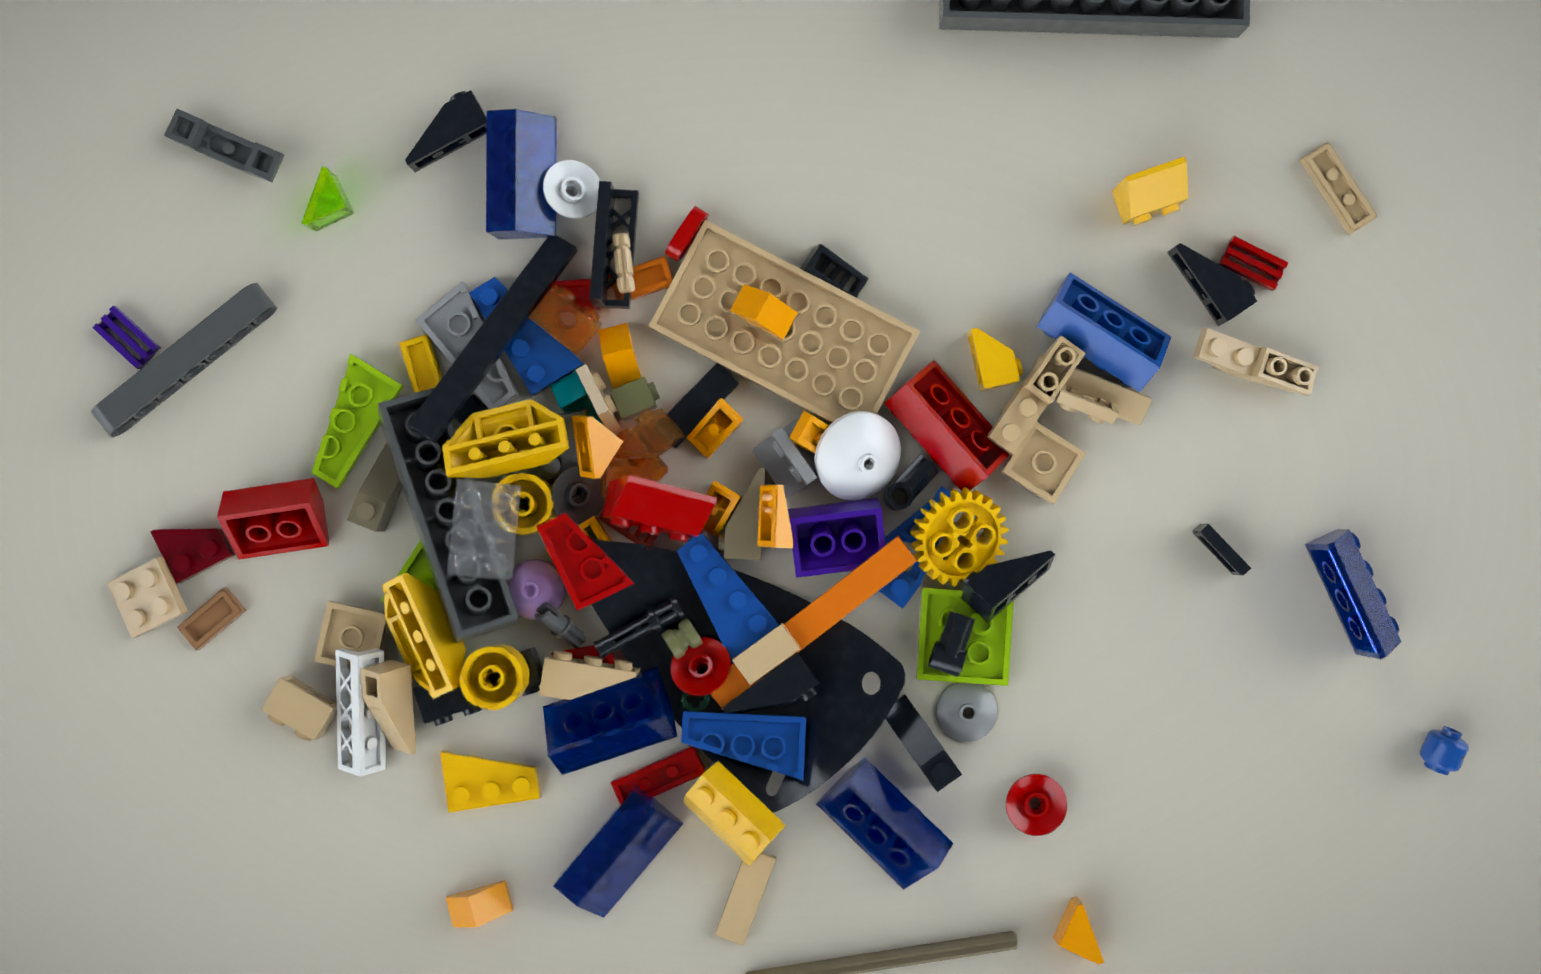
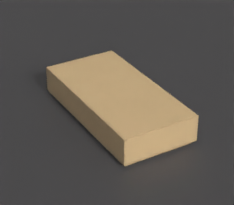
M781 623L734 657L732 661L751 685L800 650L801 647L785 625Z

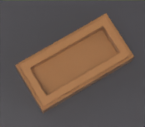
M228 587L223 588L177 626V628L195 650H200L247 610Z

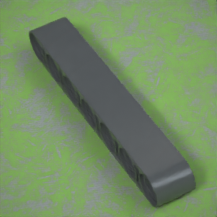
M258 283L246 286L93 407L91 413L110 437L123 434L276 312L277 307Z

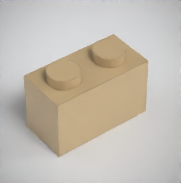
M287 675L279 678L261 710L269 714L268 718L272 722L281 726L286 724L295 729L294 733L298 737L306 741H315L324 737L337 715V702L292 675Z

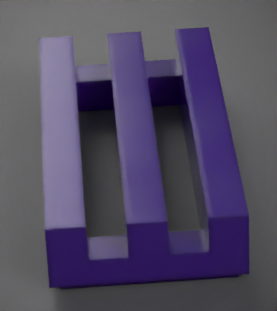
M112 306L109 309L110 313L108 315L104 314L101 318V323H96L92 328L136 369L141 370L161 347L118 307ZM118 318L150 349L146 352L114 320ZM108 326L141 356L140 360L107 330Z

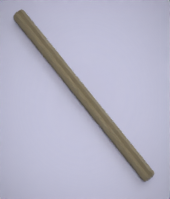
M1013 931L748 971L745 974H860L1015 950L1018 947L1016 934Z

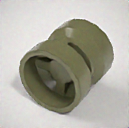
M688 618L679 622L678 630L676 628L673 630L667 629L661 633L676 660L685 655L688 646L697 648L703 644Z

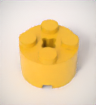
M518 473L505 477L497 484L492 493V513L495 521L501 528L510 533L518 535L539 533L536 525L556 516L554 501L552 503L551 499L552 486L541 477L528 473ZM521 498L530 499L528 503L530 506L529 510H520L522 507Z
M488 645L474 651L467 657L460 674V687L465 698L471 704L486 710L502 709L516 701L526 690L529 684L528 664L522 654L510 645ZM493 672H499L500 674L498 681H491L489 676Z

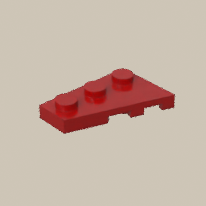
M565 512L536 525L577 611L634 584L621 568Z

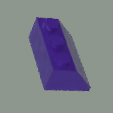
M878 498L788 509L793 537L792 552L796 578L853 571L885 546L882 507Z

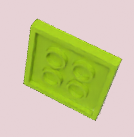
M921 587L915 678L917 680L1008 686L1014 601L987 623L961 599L963 590ZM949 611L975 619L965 648L967 652L966 659L958 677L928 667L931 651L935 642L939 641Z

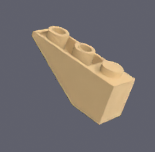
M554 651V655L544 658L539 695L571 700L635 678L639 674L640 668L633 667V663L629 661L615 660L614 664L602 663L603 659L597 656H584L583 660L572 658V653Z
M388 660L361 668L362 698L393 749L411 755L416 754L411 665Z

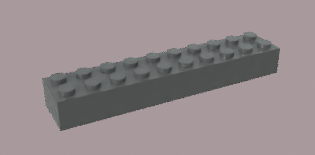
M939 0V29L1238 38L1250 26V0Z

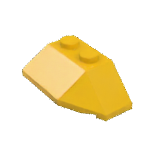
M529 399L472 413L457 429L452 438L445 442L442 449L446 476L491 478L549 464L569 449L564 418L534 400Z
M403 573L382 584L383 592L385 593V620L404 662L411 665L412 677L421 687L429 691V695L433 699L458 688L466 647L463 642L455 643L438 591L408 573Z

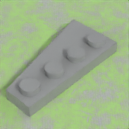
M463 281L416 319L451 364L455 362L484 323ZM500 357L474 391L489 409L505 406L518 395Z

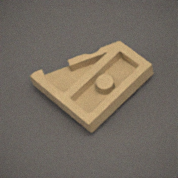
M587 364L576 369L595 411L605 427L621 440L626 438L627 436L614 412L618 411L610 395L605 396L602 391L606 388V385L598 372L593 374Z

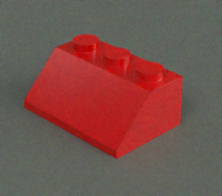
M626 475L609 482L602 517L612 519L611 524L614 526L629 528L630 524L640 526V532L658 535L660 531L670 534L669 539L687 542L688 538L699 537L716 504L717 498L648 479Z
M314 478L223 491L217 518L239 560L329 546L324 500Z

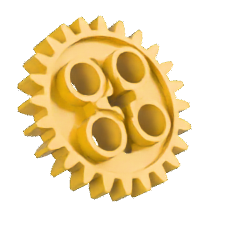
M952 488L950 497L941 492L940 502L936 503L930 499L929 503L932 508L930 510L920 509L925 516L924 519L914 520L920 526L919 530L911 531V535L918 539L910 544L917 551L914 557L920 562L919 567L924 572H927L931 579L937 578L943 585L948 580L953 587H956L958 580L963 583L972 572L976 571L978 573L987 565L998 563L994 559L996 555L1005 554L999 547L1008 543V540L1001 536L1009 531V528L1001 524L1006 520V517L999 513L1001 510L1000 506L993 503V500L987 495L983 497V494L978 490L972 493L969 489L963 488L960 495L956 489ZM962 512L961 518L954 522L955 515ZM984 528L982 535L976 538L977 532ZM944 536L942 543L935 547L936 541ZM963 553H966L964 559L960 562H957L959 556Z

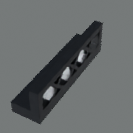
M599 181L589 299L595 308L630 309L631 292L624 293L623 300H607V290L619 278L609 266L610 260L614 258V250L611 251V244L613 245L612 232L621 224L629 231L630 248L628 249L631 251L632 266L634 267L639 191L614 189L611 181ZM615 198L631 199V208L622 216L614 209ZM615 216L617 220L613 223V217ZM630 217V223L628 224L626 220ZM609 273H610V274L613 276V278H611V279L608 281Z

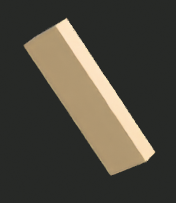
M1326 142L1299 160L1348 235L1378 217L1329 142Z
M762 852L750 866L742 860L716 929V936L744 946L775 864V856Z

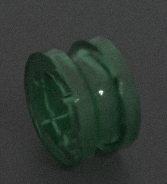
M685 692L682 694L683 705L691 712L702 711L709 703V694L704 695L705 699L700 700L699 706H692V701L690 703L687 702V696L690 695Z

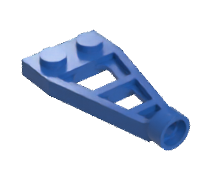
M941 486L932 500L937 503L938 500L940 501L941 492L950 497L951 492ZM928 501L921 508L930 510L932 507ZM920 509L885 536V545L897 536L903 542L912 543L917 541V539L911 536L910 530L916 524L914 522L915 519L925 517ZM940 538L936 541L935 547L938 545ZM916 561L911 570L903 571L881 588L879 592L903 609L921 585L926 572L919 567L920 562Z

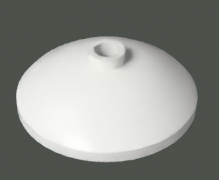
M856 411L839 417L826 428L816 447L814 463L819 481L831 494L844 500L856 501L874 496L890 483L898 469L901 458L900 439L892 424L873 412ZM870 458L869 463L864 466L865 460Z

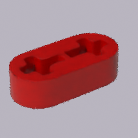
M694 206L671 239L665 254L679 262L693 243L704 220L708 219L709 214Z

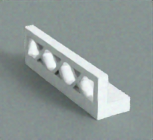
M345 648L336 650L338 769L359 777L386 770L385 735L362 698L361 668L384 662V650L377 648L362 652ZM347 659L351 662V673L347 668ZM348 691L351 694V702L348 699ZM349 721L352 725V733L349 729ZM349 750L352 754V763L349 762Z

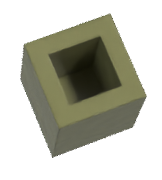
M645 377L610 390L623 421L658 408L655 400L660 399L656 386L654 382L648 383Z

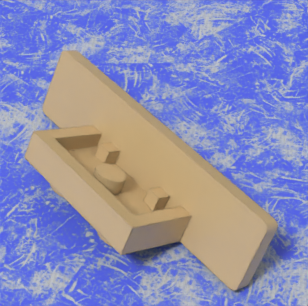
M1039 354V355L1037 356L1036 361H1035L1033 367L1036 365V363H1037V362L1040 360V358L1043 356L1042 354ZM1075 368L1056 396V402L1064 410L1073 413L1076 410L1088 414L1087 417L1101 424H1104L1105 421L1114 424L1118 417L1140 425L1152 402L1150 396Z

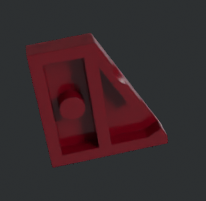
M158 529L150 531L176 584L183 583L235 556L222 529Z

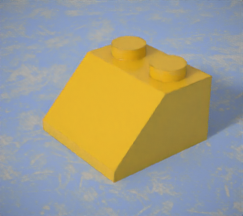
M1185 156L1128 175L1112 190L1123 225L1133 222L1134 226L1152 220L1151 215L1162 212L1163 216H1166L1181 209L1179 205L1188 199L1187 161Z

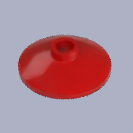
M700 637L703 644L697 648L688 646L685 655L677 660L673 656L671 676L681 691L693 696H704L715 692L726 682L731 670L730 655L723 644L715 639ZM702 667H708L705 673L699 674V670Z
M1029 774L1018 779L1010 787L1005 803L1006 812L1011 823L1019 831L1031 836H1043L1056 830L1064 821L1068 806L1066 794L1060 784L1053 778L1043 774ZM1035 797L1039 798V805L1036 808H1031L1029 805L1030 800Z

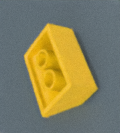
M719 761L700 776L685 794L683 803L748 866L758 858L786 826Z

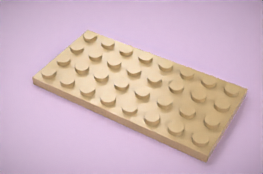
M704 220L648 326L663 336L720 364L830 423L845 414L856 411H868L877 414L920 333L918 329L707 220ZM744 284L771 293L798 312L784 340L730 312Z

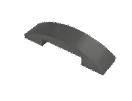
M177 108L164 135L205 156L268 182H273L285 156L283 153L257 142L253 143Z

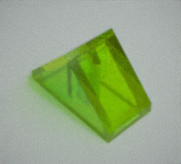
M323 166L301 224L316 232L355 214L337 175Z

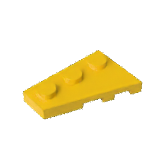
M444 750L440 752L449 813L541 798L537 766L484 759L479 756L455 754Z

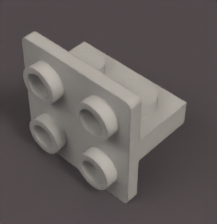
M800 417L784 428L781 427L773 432L771 437L753 449L754 454L776 485H783L785 498L791 497L818 478L814 463L815 455L795 445L789 439Z

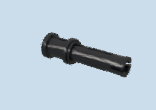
M673 594L670 595L669 600L654 608H646L643 616L594 641L593 643L601 658H605L607 655L631 644L652 631L660 633L663 631L664 626L679 618L681 620L685 619L686 617ZM670 609L673 610L669 614L663 617H659V615L663 614L664 612ZM649 621L650 624H648L645 627H641L642 624ZM631 630H637L636 632L626 636L625 638L613 643V640L630 632Z

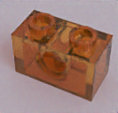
M554 286L531 313L529 318L578 356L603 323L599 321L600 315L589 306L583 308L574 301L576 296L570 290L563 286L560 289ZM562 311H570L575 315L576 322L574 325L568 326L561 321L560 315Z

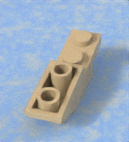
M1209 328L1201 329L1193 354V358L1213 365L1214 369L1305 396H1310L1319 368L1316 365L1271 348H1260Z
M1059 336L1016 389L1000 412L1001 416L986 438L1010 455H1013L1046 406L1054 401L1086 353L1063 336Z

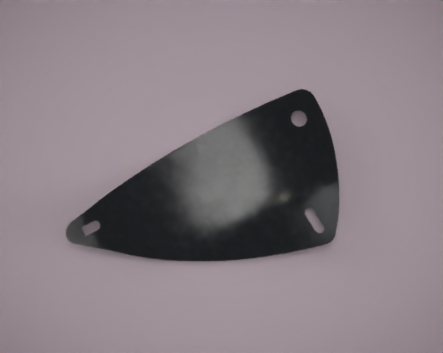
M591 538L634 582L633 585L591 604L609 634L643 616L646 608H654L669 600V596L673 594L685 617L689 619L699 637L712 638L722 644L678 552L642 544L612 542ZM734 570L779 625L787 622L811 603L775 585ZM670 609L664 612L663 614L659 615V617H663L672 612L673 610ZM679 618L664 626L663 631L660 633L652 631L620 650L628 661L633 663V667L640 668L639 676L682 728L683 711L725 713V711L722 710L711 694L704 696L689 695L681 691L672 679L671 662L674 655L661 633L667 629L673 630L676 628L678 630V624L682 621ZM842 619L798 652L822 684L817 688L819 692L817 696L805 704L801 700L795 704L736 713L806 717L804 780L785 775L777 794L770 796L767 794L766 787L773 771L702 750L714 764L719 761L773 813L807 796L851 761L880 728L905 684L903 665L873 639ZM649 621L642 624L641 627H645L648 624H650ZM633 629L630 632L615 639L614 641L617 642L625 638L626 636L636 632L637 630ZM702 667L699 670V674L705 673L708 667ZM868 672H874L880 678V688L873 695L867 694L862 687L863 677Z

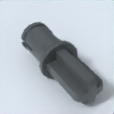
M548 602L542 603L537 608L536 612L538 613L535 614V618L545 624L553 636L561 637L574 648H580L586 642V636L572 624V620L568 615L560 614Z

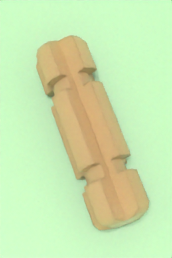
M617 233L612 236L615 249L616 275L619 277L617 278V287L620 293H630L635 290L632 277L631 251L628 249L630 248V239L627 233Z

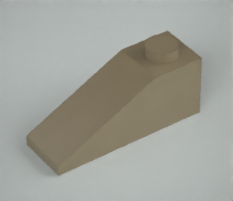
M387 442L359 489L347 521L375 532H385L403 489Z
M765 468L758 469L725 527V534H719L718 552H724V559L761 560L762 547H758L757 541L760 485H765Z

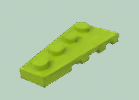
M351 353L347 362L349 365L345 377L342 378L338 389L340 392L335 407H332L329 416L330 422L326 435H323L311 473L337 489H341L381 425L378 416V403L398 398L405 387Z

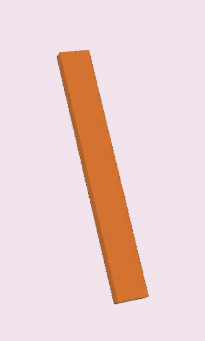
M899 536L887 543L784 623L787 630L801 647L794 654L800 652L917 561ZM733 663L731 664L730 674L726 682L718 690L711 693V696L722 708L764 676L750 685Z

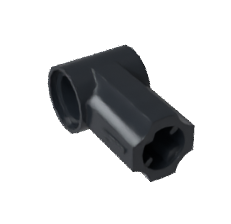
M919 454L903 473L886 488L883 495L885 505L894 511L909 507L920 492L939 473L935 465ZM898 488L904 491L906 495L904 504L897 505L892 501L891 493L893 489Z
M952 611L948 612L939 641L935 642L931 651L928 667L955 677L960 675L966 659L967 652L965 648L975 619Z

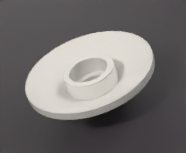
M563 160L554 164L547 171L543 180L544 196L557 213L573 219L584 218L594 213L597 209L600 179L588 165L575 160ZM566 190L573 191L575 197L569 196Z

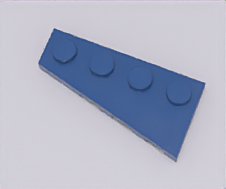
M702 532L699 537L691 538L677 550L733 664L732 659L776 628L779 623Z

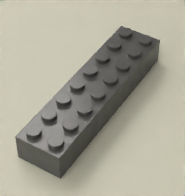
M434 388L378 403V416L455 643L457 644L516 624L519 616L471 478L446 476L442 446L455 433L452 423H450L436 443L431 442L408 426L410 420L434 390Z

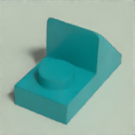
M576 371L550 385L561 410L569 412L587 408L589 416L594 417L604 425L597 415Z

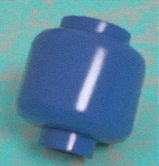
M1443 726L1442 730H1430L1420 750V756L1425 761L1424 765L1444 775H1448L1449 772L1458 771L1469 750L1468 744L1461 739L1462 733L1447 726Z

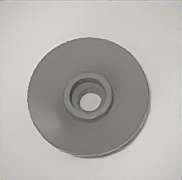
M956 682L948 686L940 695L936 706V716L940 727L948 736L961 742H972L983 738L991 731L997 718V705L993 695L983 685ZM967 707L973 709V715L970 718L963 716V710Z

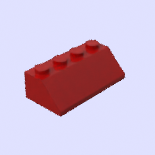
M934 360L884 403L961 491L963 488L972 490L1010 455L986 438L993 426Z

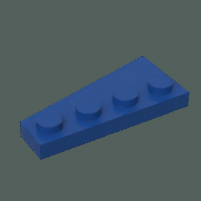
M493 277L469 293L484 318L487 319L508 289L496 277ZM533 313L505 349L506 354L533 396L585 365Z
M683 711L681 743L804 780L806 717Z

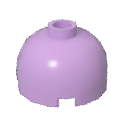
M541 559L526 560L516 565L507 576L506 581L518 615L534 620L536 619L535 614L538 613L536 610L542 603L548 602L558 610L564 602L566 587L555 565L551 562Z

